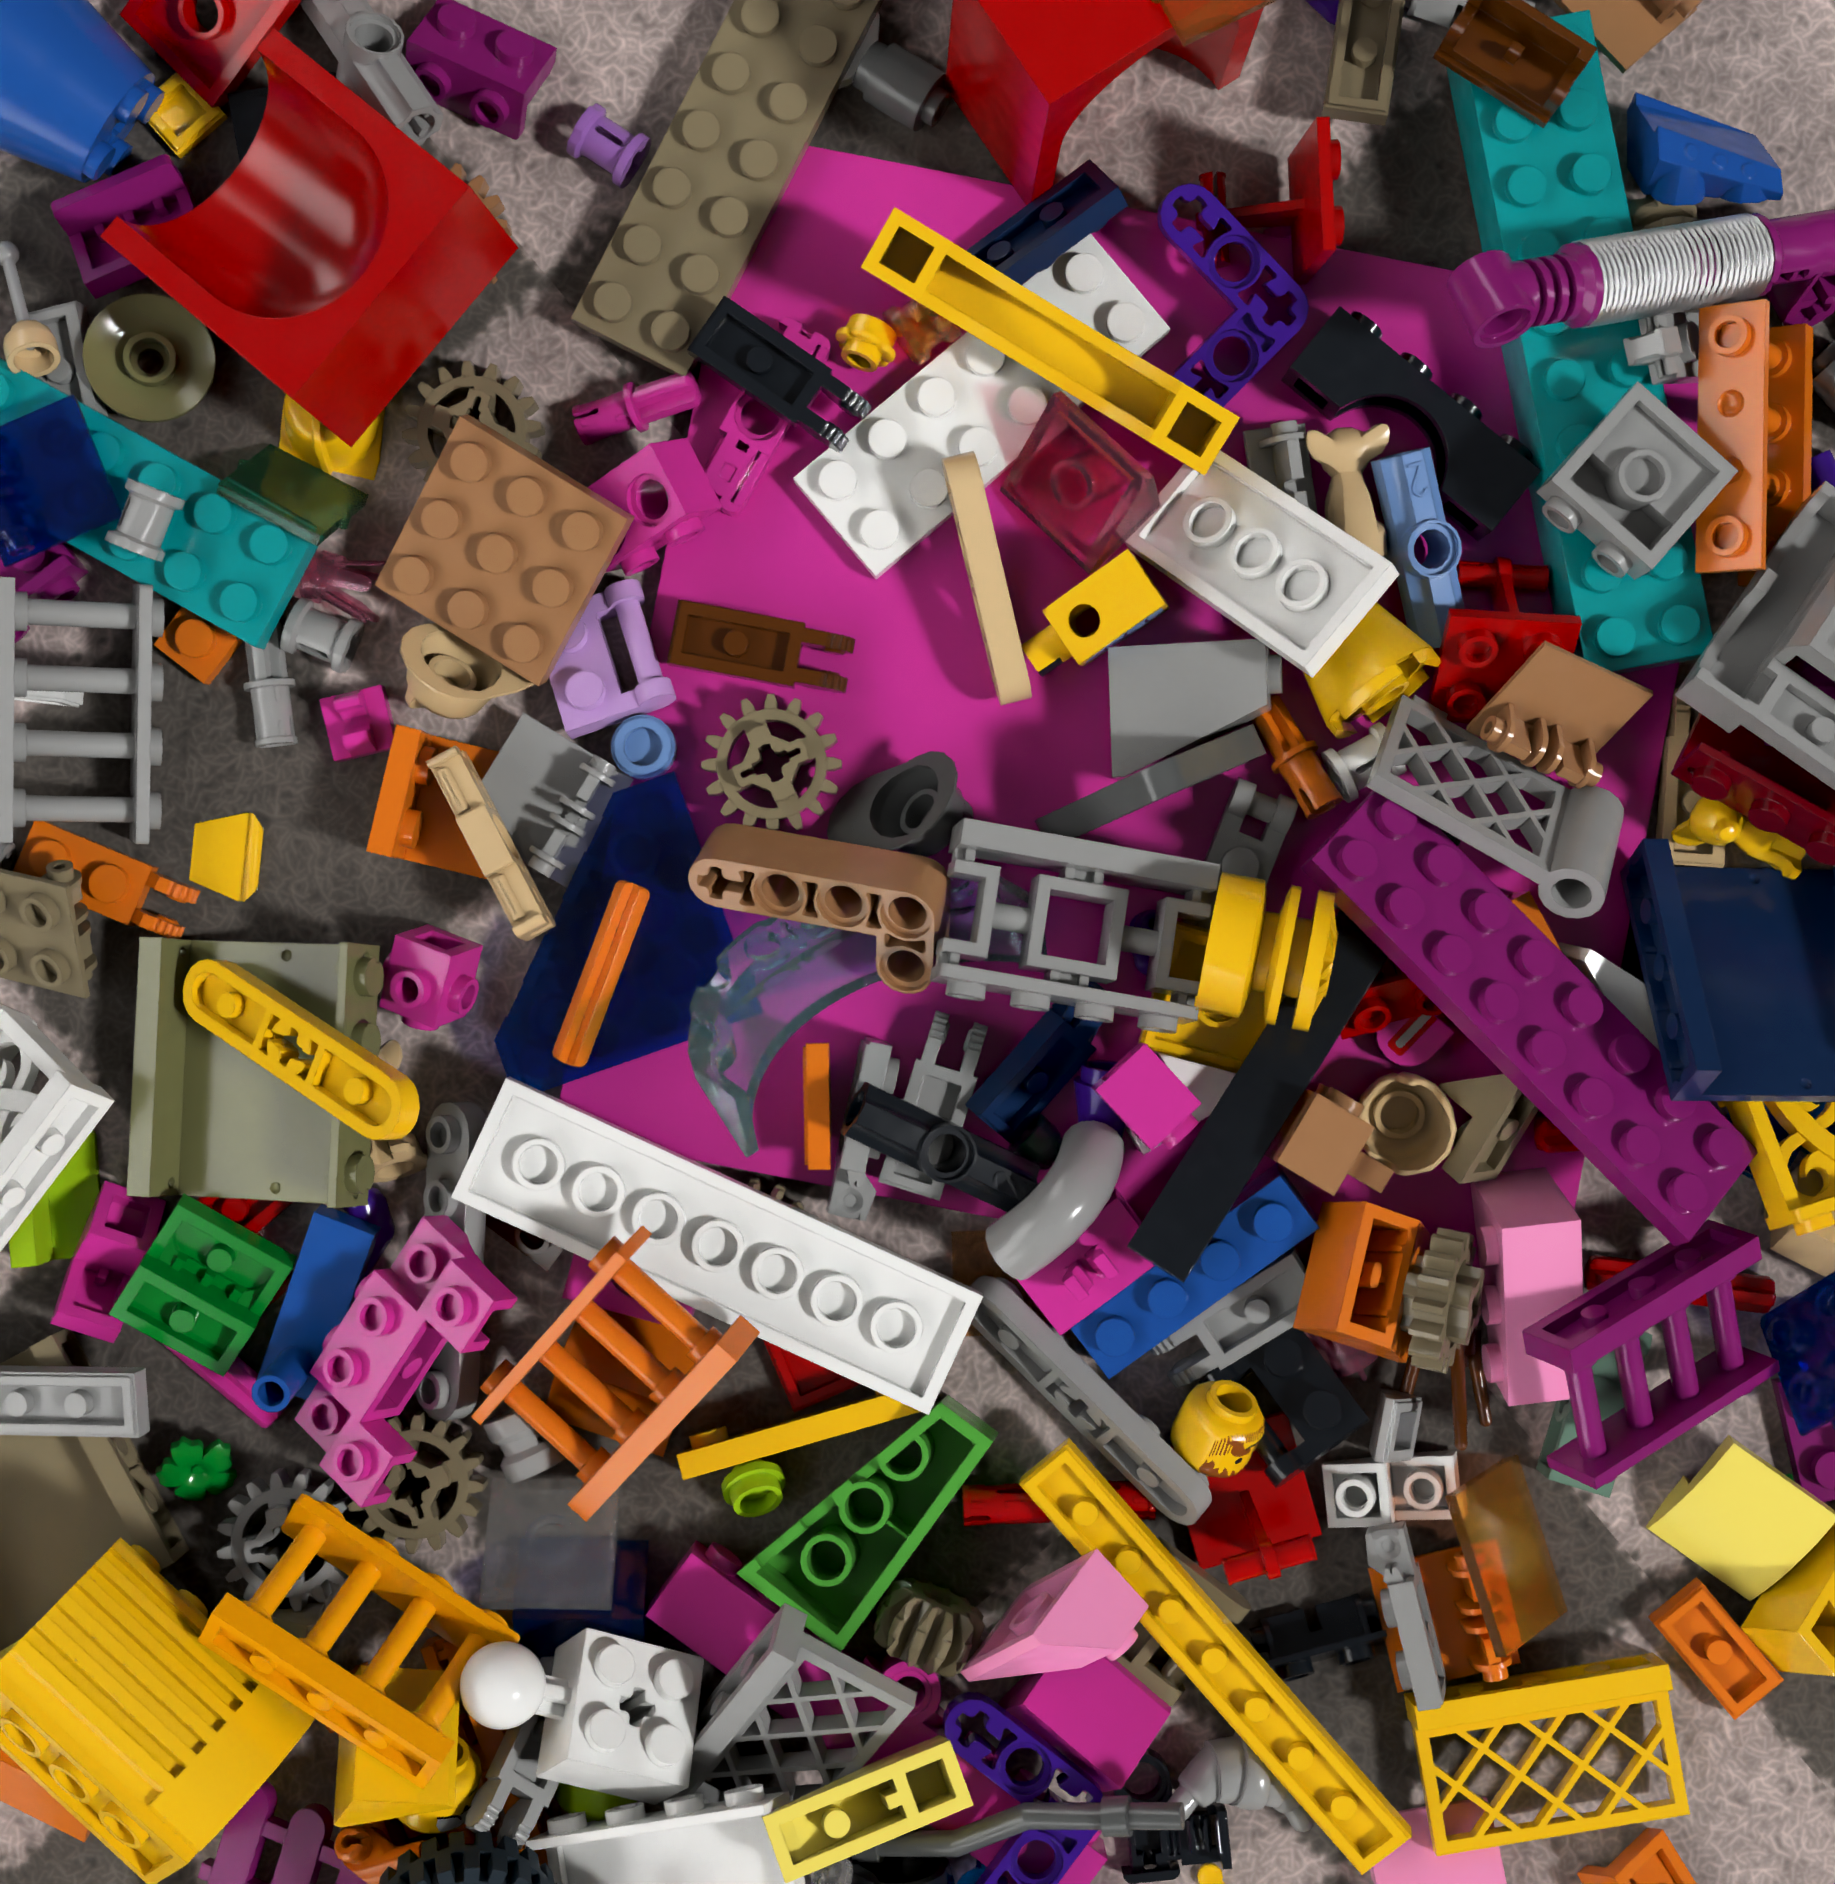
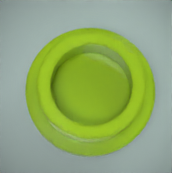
M755 1459L736 1465L724 1478L721 1490L724 1500L727 1504L733 1506L736 1514L743 1517H757L771 1512L782 1502L785 1477L781 1467L776 1463Z

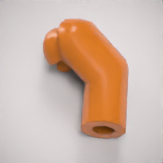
M354 1825L343 1828L337 1834L334 1849L336 1856L355 1875L368 1884H379L380 1876L388 1866L397 1870L398 1857L409 1849L418 1858H421L422 1842L426 1840L396 1847L374 1829L368 1826Z

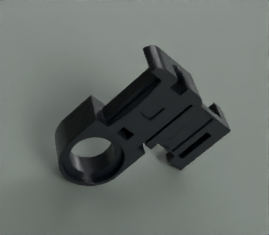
M1148 1748L1139 1762L1149 1763L1158 1770L1159 1780L1155 1788L1145 1794H1135L1123 1786L1122 1789L1113 1790L1114 1795H1130L1133 1802H1167L1173 1795L1171 1777L1165 1760L1159 1753ZM1213 1802L1206 1807L1205 1811L1192 1812L1189 1818L1185 1820L1184 1830H1133L1132 1837H1128L1130 1865L1121 1866L1123 1877L1130 1884L1176 1879L1180 1874V1867L1177 1861L1180 1859L1182 1866L1220 1862L1223 1870L1232 1869L1225 1805ZM1215 1814L1217 1840L1215 1845H1212L1209 1815ZM1145 1865H1156L1153 1869L1144 1868Z

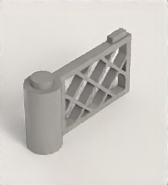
M1402 694L1392 708L1366 787L1539 884V898L1543 905L1551 912L1565 918L1575 919L1589 917L1598 912L1605 902L1624 819V808L1619 798L1610 791L1598 786H1584L1580 789L1573 788L1570 790L1537 770L1521 764L1519 760L1503 751L1496 753L1489 750L1486 741L1447 720L1448 713L1416 695L1410 699ZM1406 723L1423 732L1432 745L1418 746ZM1463 758H1468L1479 764L1487 777L1475 779ZM1442 761L1453 781L1441 783L1429 762ZM1407 765L1419 786H1413L1392 774V767ZM1523 789L1546 802L1544 809L1531 810L1519 790ZM1498 793L1510 814L1497 815L1485 794ZM1464 797L1476 818L1472 819L1459 812L1450 798ZM1520 829L1532 848L1533 853L1514 843L1507 830Z

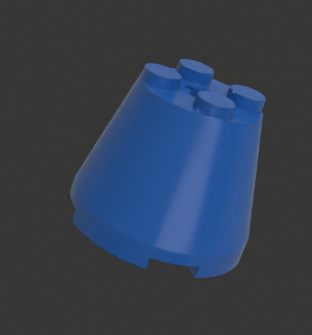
M0 0V150L83 183L91 180L96 181L103 173L109 177L117 174L133 148L124 139L137 120L143 124L149 122L163 101L165 92L154 85L155 75L88 0Z

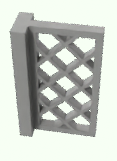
M784 1603L698 1709L689 1787L661 1801L657 1805L665 1808L664 1801L694 1793H703L705 1804L725 1801V1791L705 1783L704 1781L707 1778L732 1776L736 1787L751 1785L748 1775L776 1773L781 1787L764 1788V1793L789 1791L790 1801L792 1802L861 1769L915 1708L917 1692L803 1632L807 1614ZM806 1660L828 1672L832 1680L802 1682L798 1668ZM873 1696L890 1706L884 1711L859 1713L854 1698ZM839 1699L844 1713L815 1716L810 1701ZM773 1704H795L799 1718L771 1720L766 1707ZM851 1733L855 1746L852 1748L827 1749L822 1735ZM807 1737L812 1751L784 1753L779 1739ZM763 1740L768 1754L741 1756L736 1742ZM809 1770L820 1771L823 1783L796 1785L791 1773Z

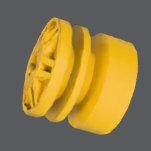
M1222 872L1207 940L1195 1010L1239 1018L1250 991L1254 990L1264 992L1265 1024L1275 1025L1281 996L1296 999L1292 1029L1308 1032L1313 1015L1323 997H1326L1338 938L1334 912L1335 893L1318 890L1312 919L1297 917L1302 887L1292 885L1285 897L1280 913L1266 911L1267 889L1265 880Z

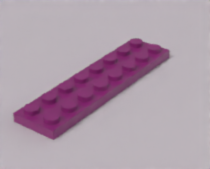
M1372 791L1301 866V869L1323 891L1335 893L1334 903L1674 1247L1690 1242L1758 1153L1757 1149L1709 1101H1671L1660 1051L1439 827L1379 793Z

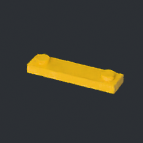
M875 1391L876 1395L731 1437L728 1436L726 1426L689 1436L692 1448L683 1450L676 1456L682 1479L686 1480L921 1411Z

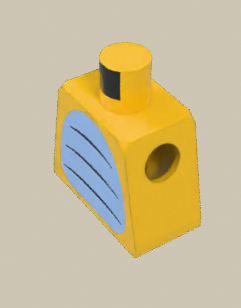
M1126 549L1042 610L1050 625L1021 646L1035 669L1044 677L1072 656L1079 665L1086 666L1107 652L1108 647L1116 646L1169 610L1170 607L1135 555L1129 549ZM1089 608H1095L1100 617V625L1093 632L1083 637L1077 631L1076 618Z

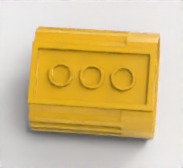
M120 1537L0 1660V1749L146 1884H157L186 1866L225 1827L285 1759L315 1718L199 1643L197 1640L208 1621V1610L205 1605L191 1592L184 1589L177 1590L159 1573L161 1571L159 1563L146 1549L135 1544L130 1546Z

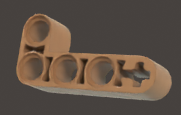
M725 823L713 830L689 869V886L696 897L706 904L724 909L876 936L877 973L884 984L892 990L901 993L915 994L925 990L930 985L931 968L936 964V943L943 937L949 938L950 877H947V871L941 864L925 856L736 823Z

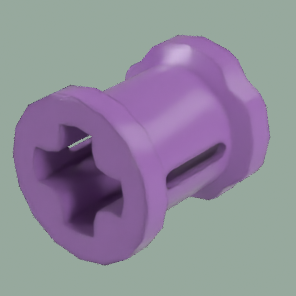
M595 103L593 106H589L577 121L567 142L566 151L575 159L582 156L586 157L610 173L613 184L619 188H625L647 157L652 141L650 137L643 133L635 136L606 117V109Z

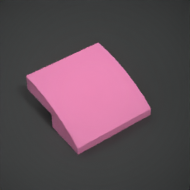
M1486 1796L1481 1797L1488 1802V1798ZM1470 1799L1450 1802L1443 1812L1446 1835L1470 1832L1485 1810ZM1425 1806L1398 1811L1411 1826L1412 1837L1370 1869L1371 1879L1374 1884H1507L1499 1846L1436 1856L1432 1847ZM1494 1822L1490 1825L1489 1828H1495Z

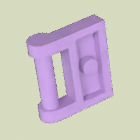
M636 579L617 581L606 587L604 592L592 596L549 676L565 732L571 739L621 723L635 715H644L669 706L676 700L672 681L668 677H663L641 608L645 603L644 593L640 581ZM616 616L618 617L639 683L635 689L625 693L623 692L602 625V621Z

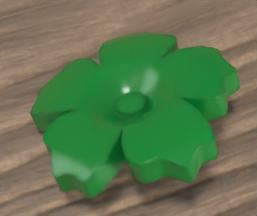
M185 1436L171 1443L170 1451L172 1457H165L162 1464L156 1467L155 1472L160 1485L174 1487V1494L186 1501H202L206 1490L210 1494H219L223 1490L232 1487L234 1480L237 1478V1470L230 1468L232 1466L230 1443H224L221 1439H217L203 1450V1442L201 1440H190Z

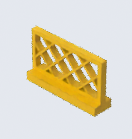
M1652 1652L1513 1675L1498 1682H1485L1483 1680L1447 1686L1441 1708L1418 1711L1413 1692L1404 1693L1407 1717L1412 1726L1432 1847L1436 1856L1689 1815L1690 1810L1668 1691L1673 1690L1669 1664ZM1652 1701L1656 1724L1640 1745L1617 1729L1615 1725L1629 1705ZM1611 1708L1605 1718L1594 1712V1710ZM1584 1713L1598 1723L1599 1726L1580 1754L1576 1755L1552 1736L1566 1715ZM1548 1718L1541 1729L1531 1722ZM1520 1723L1537 1736L1517 1765L1514 1766L1489 1746L1504 1725ZM1485 1729L1479 1739L1467 1732ZM1610 1733L1636 1751L1616 1782L1589 1764ZM1458 1734L1473 1745V1748L1453 1777L1433 1762L1429 1738ZM1547 1743L1574 1762L1553 1793L1526 1774ZM1659 1743L1663 1761L1652 1754ZM1484 1754L1510 1772V1775L1490 1803L1463 1785ZM1647 1760L1665 1772L1670 1799L1643 1803L1627 1792V1789ZM1585 1770L1611 1790L1596 1811L1579 1813L1565 1803L1564 1799ZM1436 1775L1448 1783L1440 1796ZM1522 1781L1545 1797L1547 1802L1534 1821L1517 1824L1503 1814L1501 1809ZM1458 1791L1485 1810L1470 1832L1446 1835L1443 1812ZM1621 1798L1632 1804L1616 1807ZM1558 1808L1568 1814L1567 1816L1552 1818ZM1495 1818L1505 1825L1489 1828Z

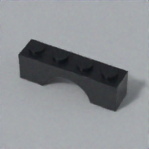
M1339 306L1290 366L1281 381L1330 421L1346 412L1369 407L1391 410L1410 420L1423 433L1431 448L1444 514L1475 540H1481L1494 530L1541 472L1539 468L1530 462L1532 459L1531 452L1516 438L1508 434L1498 436L1480 421L1483 417L1481 411L1469 399L1458 393H1452L1449 396L1430 380L1433 377L1431 370L1420 359L1407 352L1399 355L1381 340L1383 336L1382 331L1370 318L1357 311L1349 314Z

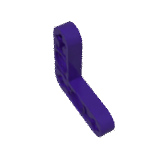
M1189 183L1180 185L1170 191L1159 204L1157 213L1159 229L1173 247L1234 311L1175 369L1171 376L1193 388L1202 378L1192 373L1191 369L1200 362L1207 377L1224 387V391L1217 398L1211 387L1206 388L1201 394L1224 407L1301 329L1307 320L1309 306L1307 296L1302 288L1222 203L1203 186ZM1176 199H1179L1184 204H1188L1195 199L1198 200L1203 209L1197 217L1209 232L1215 229L1218 221L1227 229V233L1220 235L1210 242L1202 257L1194 250L1193 245L1203 241L1204 238L1191 226L1179 231L1172 223L1178 215L1177 210L1172 206ZM1229 243L1241 245L1250 256L1251 264L1248 273L1243 279L1236 282L1223 279L1215 267L1217 252L1222 246ZM1263 269L1272 276L1271 280L1261 285L1265 291L1274 298L1287 294L1292 300L1286 309L1288 315L1292 318L1287 325L1280 320L1269 325L1264 321L1262 317L1266 314L1268 307L1256 293L1249 297L1247 303L1238 296L1240 291L1247 289L1257 281ZM1226 337L1238 338L1248 349L1249 358L1247 365L1237 375H1225L1214 364V348L1218 342Z
M965 1692L957 1695L948 1703L943 1714V1729L945 1737L951 1741L954 1752L1020 1803L1063 1802L1058 1795L1048 1788L1057 1768L1063 1771L1056 1777L1058 1786L1073 1797H1077L1084 1790L1087 1792L1086 1802H1101L1102 1791L1092 1776L988 1696L979 1692ZM979 1710L984 1712L983 1722L986 1730L999 1741L1004 1729H1009L1012 1732L999 1743L992 1761L985 1758V1756L992 1752L990 1743L979 1734L973 1732L966 1739L960 1737L962 1728L958 1717L962 1713L969 1717H974ZM1020 1748H1031L1042 1757V1768L1039 1774L1028 1781H1017L1006 1772V1761L1009 1755ZM1047 1789L1044 1799H1038L1037 1796ZM1027 1830L1009 1837L975 1884H1008L1007 1878L1001 1876L1004 1871H1008L1017 1884H1058L1098 1830ZM1033 1840L1044 1841L1054 1850V1860L1051 1866L1040 1873H1029L1023 1870L1017 1862L1021 1848Z

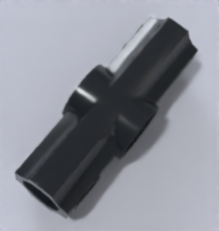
M864 1082L860 1090L853 1095L844 1114V1122L840 1131L844 1136L921 1171L937 1182L948 1184L1005 1212L1015 1207L1038 1185L1039 1164L976 1135L947 1118L937 1116L868 1082ZM950 1134L953 1138L951 1155L942 1163L931 1164L928 1156L931 1143L940 1135Z

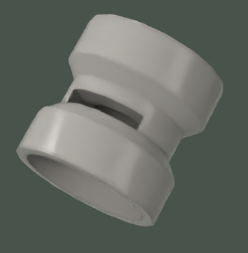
M513 1409L498 1414L483 1423L489 1441L499 1445L500 1450L504 1453L500 1467L508 1484L537 1475L566 1459Z

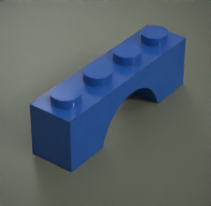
M1276 1163L1243 1188L1184 1284L1154 1266L1070 1329L1107 1378L1110 1379L1319 1229L1316 1214Z

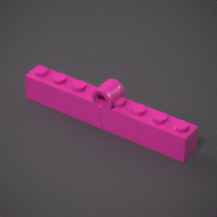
M696 1540L651 1600L645 1616L727 1675L780 1607L736 1574L743 1564L730 1550L716 1542H712L707 1548ZM804 1627V1631H803V1632H805V1633H807V1634L813 1636L814 1638H816V1639H818V1640L824 1642L821 1638H819L817 1635H815L812 1631H810L808 1628ZM843 1649V1650L841 1651L842 1653H844V1654H846V1655L852 1657L853 1659H855V1660L861 1662L859 1659H857L855 1656H853V1655H852L851 1653H849L847 1650ZM889 1654L883 1658L882 1662L867 1655L861 1663L897 1682L903 1677L912 1676L918 1678L923 1685L919 1690L915 1691L917 1692L915 1708L863 1767L938 1735L945 1737L943 1729L944 1710L939 1706L942 1693L941 1675L936 1672L928 1675L920 1668L908 1667L906 1662L899 1658L890 1657ZM806 1660L798 1668L802 1682L832 1680L828 1672ZM873 1696L854 1698L859 1713L884 1711L890 1706ZM839 1699L810 1701L815 1716L844 1714ZM794 1703L768 1705L785 1719L799 1718ZM969 1731L965 1737L962 1735L960 1737L966 1739L973 1731ZM851 1733L822 1735L827 1749L852 1748L855 1746ZM990 1743L992 1752L985 1756V1758L992 1761L996 1748ZM955 1753L974 1805L929 1825L936 1830H954L1021 1803ZM1006 1768L1009 1776L1017 1781H1028L1036 1777L1023 1768L1016 1775ZM1047 1789L1044 1792H1042L1039 1796H1037V1798L1043 1800ZM1101 1830L1095 1833L1058 1884L1091 1883L1108 1860L1104 1841L1099 1837L1102 1833ZM1008 1838L969 1854L987 1867ZM1033 1840L1021 1848L1017 1862L1023 1870L1029 1873H1040L1051 1866L1054 1860V1850L1044 1841ZM1008 1871L1003 1872L1001 1876L1006 1877L1009 1884H1017Z

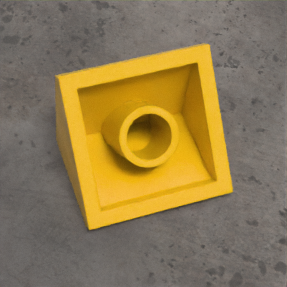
M361 1665L355 1675H362L367 1666ZM398 1668L384 1689L386 1697L409 1712H418L444 1671ZM460 1697L440 1726L443 1734L455 1741V1744L424 1789H421L339 1735L333 1825L342 1828L455 1808Z

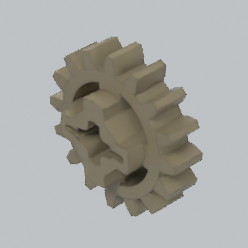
M463 361L461 376L456 378L443 366L438 369L440 386L434 389L423 382L417 386L422 396L426 399L422 406L406 405L405 412L417 422V427L402 431V438L408 444L420 447L408 457L410 464L415 469L431 466L423 479L425 482H427L439 458L434 447L433 433L448 440L459 416L469 414L475 419H479L483 424L540 459L542 458L539 449L530 444V439L545 435V428L541 422L528 420V417L532 416L539 407L532 396L517 400L524 388L523 384L516 376H513L502 385L501 371L495 364L490 363L483 376H478L471 361ZM467 394L465 400L449 408L445 407L453 399ZM500 400L511 410L515 423V433L509 431L507 427L501 426L497 420Z
M767 694L765 706L762 710L756 711L753 704L746 698L741 700V709L744 715L742 718L736 721L732 716L725 713L719 717L727 732L724 737L707 735L705 741L717 750L718 753L717 758L701 761V768L711 773H717L719 780L711 783L706 790L710 796L726 794L728 800L720 811L726 818L735 814L740 809L745 812L743 825L755 827L758 819L766 820L767 829L779 831L780 820L788 819L791 825L799 831L803 829V820L800 813L804 810L809 809L820 817L825 813L817 798L821 792L831 795L837 794L838 787L830 780H827L826 776L827 772L842 769V760L826 756V750L832 748L838 740L835 733L822 736L817 734L816 731L824 719L819 712L810 715L804 720L800 717L801 700L794 698L785 711L778 708L774 694ZM775 722L789 725L800 731L805 737L791 742L773 736L767 723ZM746 732L750 745L742 763L729 769L730 756L734 745ZM767 749H772L778 757L787 754L791 757L789 758L790 762L785 763L781 767L784 777L779 781L773 782L766 773L760 775L751 774L756 772L755 768L763 764L761 753ZM812 761H816L815 774L811 785L799 798L794 784L800 769L811 764ZM755 787L772 794L778 808H765L754 805L745 800L739 793Z
M1438 1227L1437 1234L1433 1233L1431 1236L1430 1250H1425L1424 1256L1417 1255L1413 1270L1407 1273L1402 1293L1404 1304L1400 1328L1401 1331L1412 1335L1408 1348V1355H1412L1411 1366L1447 1374L1448 1367L1454 1364L1456 1349H1460L1461 1344L1468 1346L1474 1328L1478 1327L1482 1310L1481 1296L1485 1272L1482 1268L1472 1267L1476 1254V1247H1473L1475 1237L1468 1232Z
M419 1410L414 1414L409 1426H407L401 1415L390 1417L387 1422L417 1451V1454L411 1462L395 1465L391 1468L388 1477L383 1481L392 1491L386 1502L360 1508L352 1500L347 1505L350 1512L366 1510L369 1518L361 1527V1531L364 1533L371 1532L375 1528L380 1527L385 1531L382 1539L391 1544L398 1537L404 1538L408 1554H415L424 1538H427L429 1545L434 1551L439 1550L446 1543L445 1529L459 1538L468 1528L466 1520L461 1514L476 1517L483 1506L471 1494L484 1491L488 1485L487 1477L473 1473V1469L485 1459L484 1453L473 1452L468 1454L464 1446L469 1442L472 1433L466 1430L456 1437L448 1433L451 1420H440L435 1426L428 1425V1416L424 1410ZM421 1442L434 1445L443 1451L446 1456L439 1457L424 1450ZM411 1471L415 1478L427 1477L429 1485L422 1493L418 1487L406 1488L403 1480ZM458 1481L454 1504L444 1514L441 1493L451 1483ZM388 1508H393L408 1515L410 1521L397 1516Z

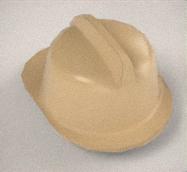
M436 623L412 627L402 637L400 653L407 667L406 680L408 685L405 699L410 708H426L439 716L461 720L477 714L492 698L517 693L534 685Z

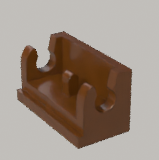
M1468 0L1432 58L1544 128L1570 92L1569 89L1586 67L1597 47L1523 0Z

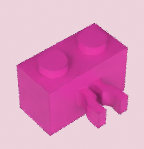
M1116 1187L1095 1221L1073 1245L1030 1278L1025 1280L1017 1279L1060 1336L1154 1267L1153 1264L1127 1248L1142 1221Z

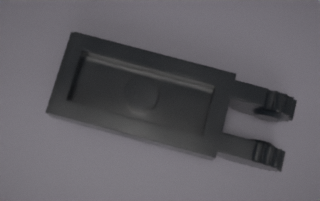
M723 296L687 349L690 356L795 428L799 424L811 436L839 453L843 451L849 442L848 438L835 424L824 420L809 409L819 393L822 391L847 414L862 420L865 419L872 408L867 400L832 376L831 368L726 296Z

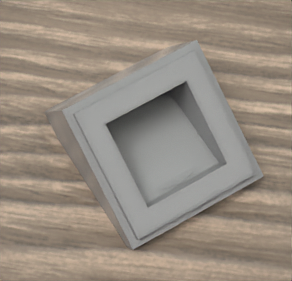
M1389 1388L1379 1389L1369 1443V1451L1374 1461L1391 1463L1408 1461L1413 1458L1423 1405L1422 1397Z

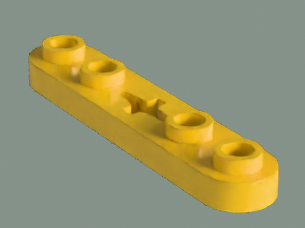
M204 959L198 961L190 968L183 985V1003L187 1013L194 1021L362 1136L372 1140L402 1139L412 1131L420 1110L419 1094L415 1084L405 1074L236 963L227 960ZM284 1036H297V1045L306 1054L315 1055L314 1058L300 1059L298 1049L294 1047L293 1043L285 1039Z

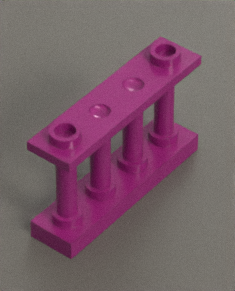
M1708 1219L1690 1242L1675 1247L1671 1242L1522 1331L1526 1354L1564 1370L1577 1437L1547 1455L1549 1468L1597 1490L1780 1372L1779 1360L1742 1346L1731 1281L1738 1273L1762 1259L1759 1236ZM1706 1294L1715 1350L1695 1362L1686 1308L1689 1307L1691 1302ZM1660 1322L1670 1379L1649 1391L1639 1337L1643 1335L1644 1331ZM1614 1350L1624 1408L1602 1421L1592 1366L1597 1360Z

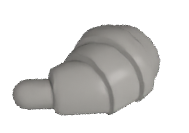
M1237 1732L1233 1736L1205 1740L1204 1747L1179 1775L1178 1781L1180 1786L1167 1801L1183 1802L1185 1820L1189 1818L1198 1805L1204 1808L1216 1802L1229 1804L1245 1810H1259L1264 1808V1806L1273 1807L1278 1812L1284 1813L1290 1825L1298 1832H1307L1314 1825V1820Z

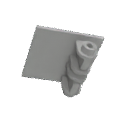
M523 712L482 779V782L524 863L568 888L634 779L616 769L617 767L595 754L593 755Z

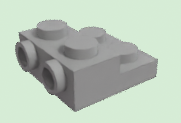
M1636 382L1591 433L1571 451L1536 493L1546 501L1542 507V512L1555 527L1566 533H1573L1578 529L1596 545L1592 551V557L1603 570L1618 578H1622L1627 573L1636 580L1651 571L1738 470L1641 383Z

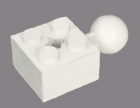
M585 1628L555 1649L552 1675L549 1676L545 1675L541 1662L527 1647L515 1642L500 1641L480 1648L467 1661L460 1678V1696L467 1713L476 1722L491 1729L505 1730L517 1727L528 1721L534 1714L545 1717L536 1777L656 1805L689 1787L704 1658Z

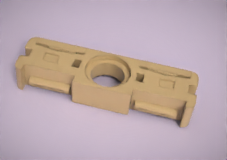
M453 746L427 760L428 768L432 770L456 817L455 820L483 875L492 886L513 927L512 931L516 937L529 941L555 927V921L468 754L463 750L460 751L457 746Z

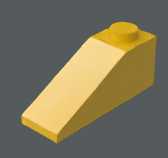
M1835 1523L1788 1573L1760 1595L1741 1626V1629L1779 1672L1835 1676Z

